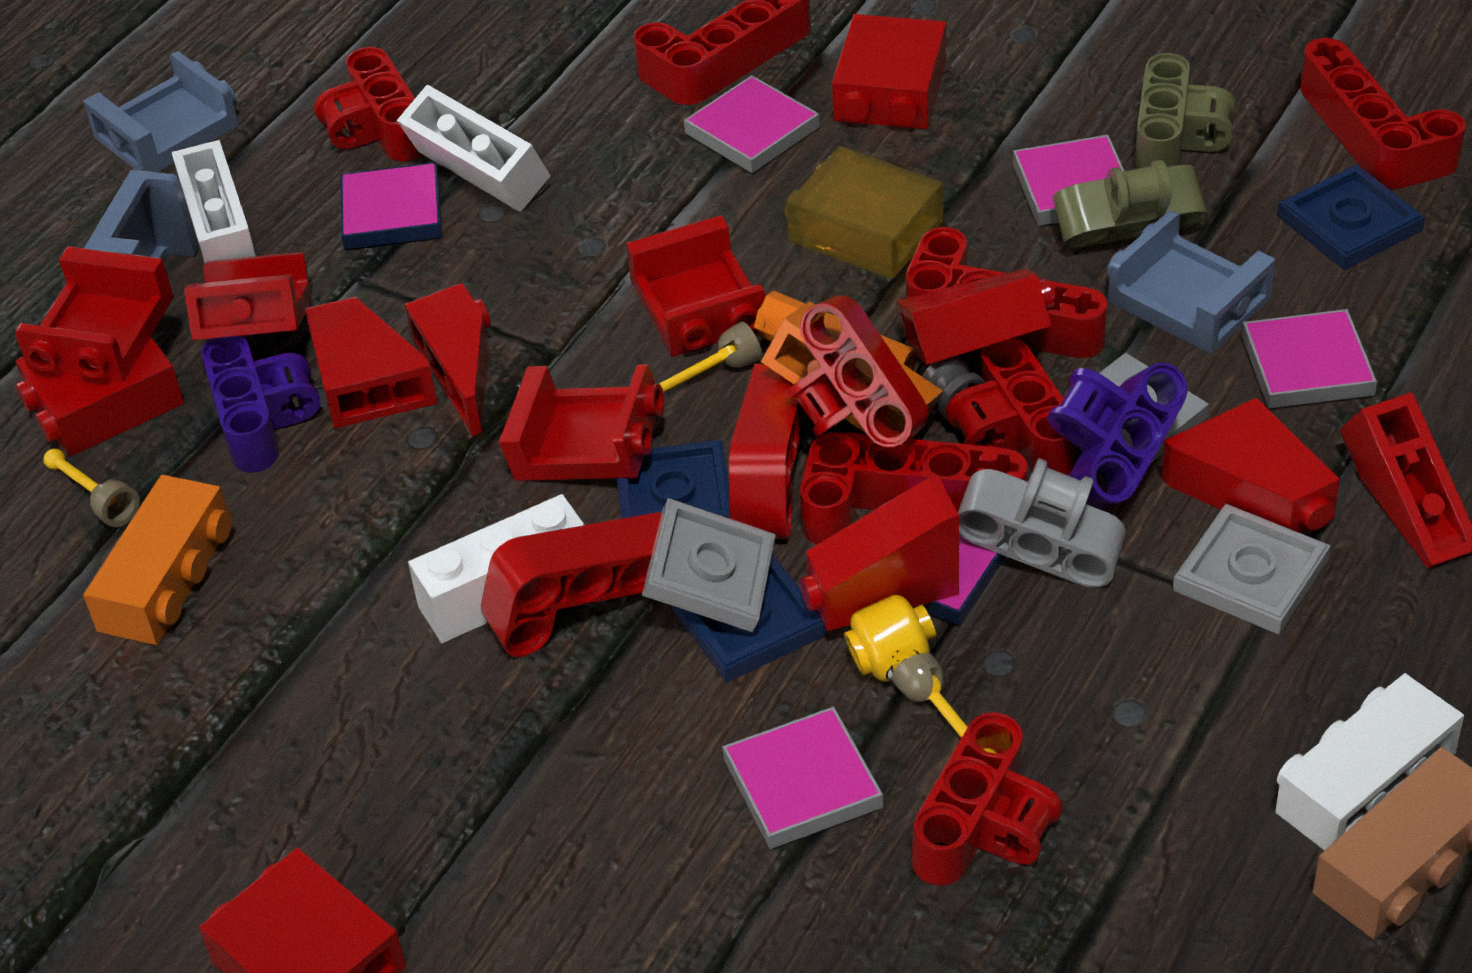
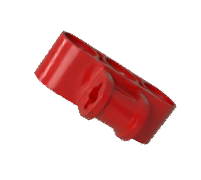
M365 47L353 51L346 59L350 82L323 92L317 98L314 105V113L317 119L324 126H327V135L331 143L337 148L351 149L377 140L385 154L392 160L406 162L419 158L423 154L417 151L397 122L399 117L414 101L415 97L384 50L377 47ZM334 101H339L342 106L340 111ZM343 125L348 131L349 136H345L344 132L342 131Z
M833 296L810 307L803 314L800 322V334L820 367L795 383L785 393L789 399L796 398L814 424L812 432L816 438L851 414L855 416L868 437L874 443L883 447L898 446L917 434L925 426L928 418V408L924 398L862 307L854 299L847 296ZM826 311L835 314L839 318L842 328L840 337L831 335L824 325ZM857 358H861L871 365L874 376L872 383L863 381L857 375L855 370ZM888 405L898 407L903 412L906 424L904 429L896 428L889 422L887 418Z
M1011 338L983 347L981 353V378L985 383L966 388L951 398L945 410L948 422L954 428L961 430L965 437L964 444L1017 450L1027 461V467L1031 472L1038 458L1047 461L1048 468L1069 475L1076 464L1077 446L1056 432L1048 423L1047 416L1053 407L1060 406L1064 399L1030 348L1022 340ZM972 403H976L978 406L974 408ZM981 439H984V444L980 442Z
M997 712L984 713L976 717L969 724L916 815L913 828L911 863L916 875L926 883L941 886L950 885L958 881L965 874L979 848L1017 864H1031L1035 862L1042 850L1040 839L1048 825L1056 823L1063 811L1061 800L1050 788L1018 774L1023 734L1016 720L1008 715ZM985 748H991V749H993L996 753H990V752H987V751H985V750H983V749H985ZM1029 800H1033V801H1034L1032 807H1030V801H1029ZM1017 838H1019L1020 844L1015 843ZM933 843H944L948 845L940 846Z

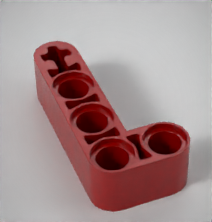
M745 0L688 36L665 23L654 22L640 26L634 33L638 77L643 83L676 103L682 105L698 104L806 37L811 30L810 0Z
M1318 38L1306 45L1300 91L1364 171L1388 189H1401L1448 176L1459 168L1466 122L1462 116L1450 110L1438 109L1406 117L1343 42L1333 38Z
M951 227L934 228L923 235L906 273V298L1006 273L967 266V239L965 235ZM1047 280L1054 300V309L1047 311L1051 326L1014 338L1022 340L1031 350L1074 358H1089L1099 354L1105 347L1107 300L1105 296L1092 288Z
M755 363L730 446V519L775 534V539L788 540L792 522V472L807 414L796 398L789 399L785 393L787 389L794 385L765 364Z
M828 432L820 435L813 441L800 486L803 534L807 540L817 545L854 523L857 508L875 510L923 480L939 475L958 512L969 480L975 472L992 469L1027 481V461L1017 451L1007 448L908 439L895 447H883L874 443L867 434Z
M662 512L520 536L500 545L493 553L489 562L481 601V613L508 655L525 657L540 650L551 636L557 609L643 593Z

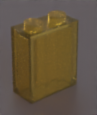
M839 146L825 162L817 165L813 175L799 190L793 191L789 196L785 206V216L788 218L789 241L893 280L914 256L923 235L931 229L938 228L943 222V182Z

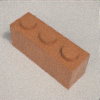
M1443 747L1439 748L1319 855L1313 894L1373 940L1392 923L1397 926L1404 924L1418 908L1422 895L1433 885H1436L1438 888L1445 886L1457 873L1463 857L1472 850V767Z

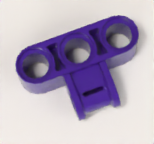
M245 337L211 338L202 348V358L232 463L243 472L263 471L271 467L279 457V447L274 429L303 422L316 414L320 407L319 393L309 382L311 378L310 365L306 358L295 353L279 354L253 361L249 344ZM285 368H289L293 381H287ZM292 394H296L299 402L298 408L294 407L291 397Z
M1156 363L1127 378L1120 387L1098 372L1085 368L1075 369L1069 378L1071 387L1061 405L1053 407L1049 412L1047 420L1050 426L1083 451L1069 476L1078 480L1085 476L1093 479V484L1086 501L1087 505L1103 510L1128 499L1135 492L1182 408L1188 393L1184 375L1177 367L1169 363ZM1147 385L1155 391L1157 402L1150 397ZM1122 428L1130 434L1132 447L1124 441ZM1096 473H1099L1105 479L1107 493L1099 487L1096 481Z

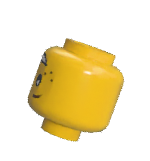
M891 595L853 613L851 617V630L844 633L850 653L861 674L865 676L871 673L876 679L883 682L892 680L891 677L894 670L907 658L918 654L930 653L928 640L937 637L934 625L925 607L919 605L912 608L908 600L899 595Z

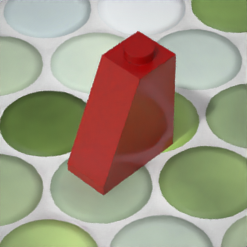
M1028 269L896 301L909 347L914 348V354L927 365L1049 327L1051 323L1047 311L1054 309V300L1047 280L1045 278L1039 280L1037 274Z
M357 297L305 308L334 429L437 404L428 359Z
M1257 398L1164 440L1161 479L1169 487L1222 510L1225 504H1228L1301 534L1309 530H1318L1331 519H1334L1340 479Z
M939 475L923 480L806 551L808 576L800 578L801 591L808 610H818L827 631L851 625L853 613L891 595L904 597L911 604L912 608L959 595V514Z

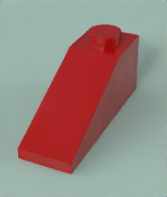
M463 283L406 303L405 309L413 344L428 359L432 374L470 434L475 436L482 433L489 357L485 330L491 328V320L481 299L473 300Z
M1413 392L1361 409L1339 431L1362 482L1425 566L1431 568L1471 554L1472 523Z

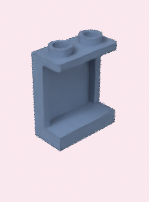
M179 51L170 55L174 71L172 78L122 106H116L99 92L83 100L94 138L135 170L158 172L174 163L172 152L209 143L239 126L234 107L237 105V98L230 85L224 80L219 81L209 74L201 63L191 61Z
M130 170L84 248L163 259V262L168 255L193 257L198 250V245L179 178L174 174Z
M1169 210L1156 223L1147 225L1140 237L1125 250L1118 251L1110 260L1107 268V277L1109 278L1108 302L1212 354L1243 325V322L1248 321L1272 298L1276 259L1258 250L1242 266L1236 265L1180 237V215Z

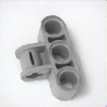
M1038 458L1028 482L992 469L975 472L969 480L958 509L959 534L967 541L1086 587H1102L1113 579L1125 540L1126 529L1117 517L1086 504L1093 484L1092 478L1085 476L1078 480L1048 468L1047 461Z

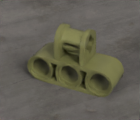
M1157 54L1146 63L1137 124L1136 169L1149 167L1152 161L1160 159L1164 161L1167 167L1180 165L1182 150L1213 152L1224 149L1231 143L1233 126L1229 120L1234 116L1236 110L1235 98L1224 88L1189 85V62L1178 54ZM1212 100L1216 101L1215 113L1210 112ZM1209 126H1214L1212 138H1208Z
M1161 159L1152 161L1149 167L1122 171L1119 167L1111 168L1105 179L1071 185L1053 195L1065 246L1068 248H1081L1140 237L1147 225L1156 223L1169 210L1180 215L1179 229L1198 224L1207 217L1195 167L1192 165L1167 167Z

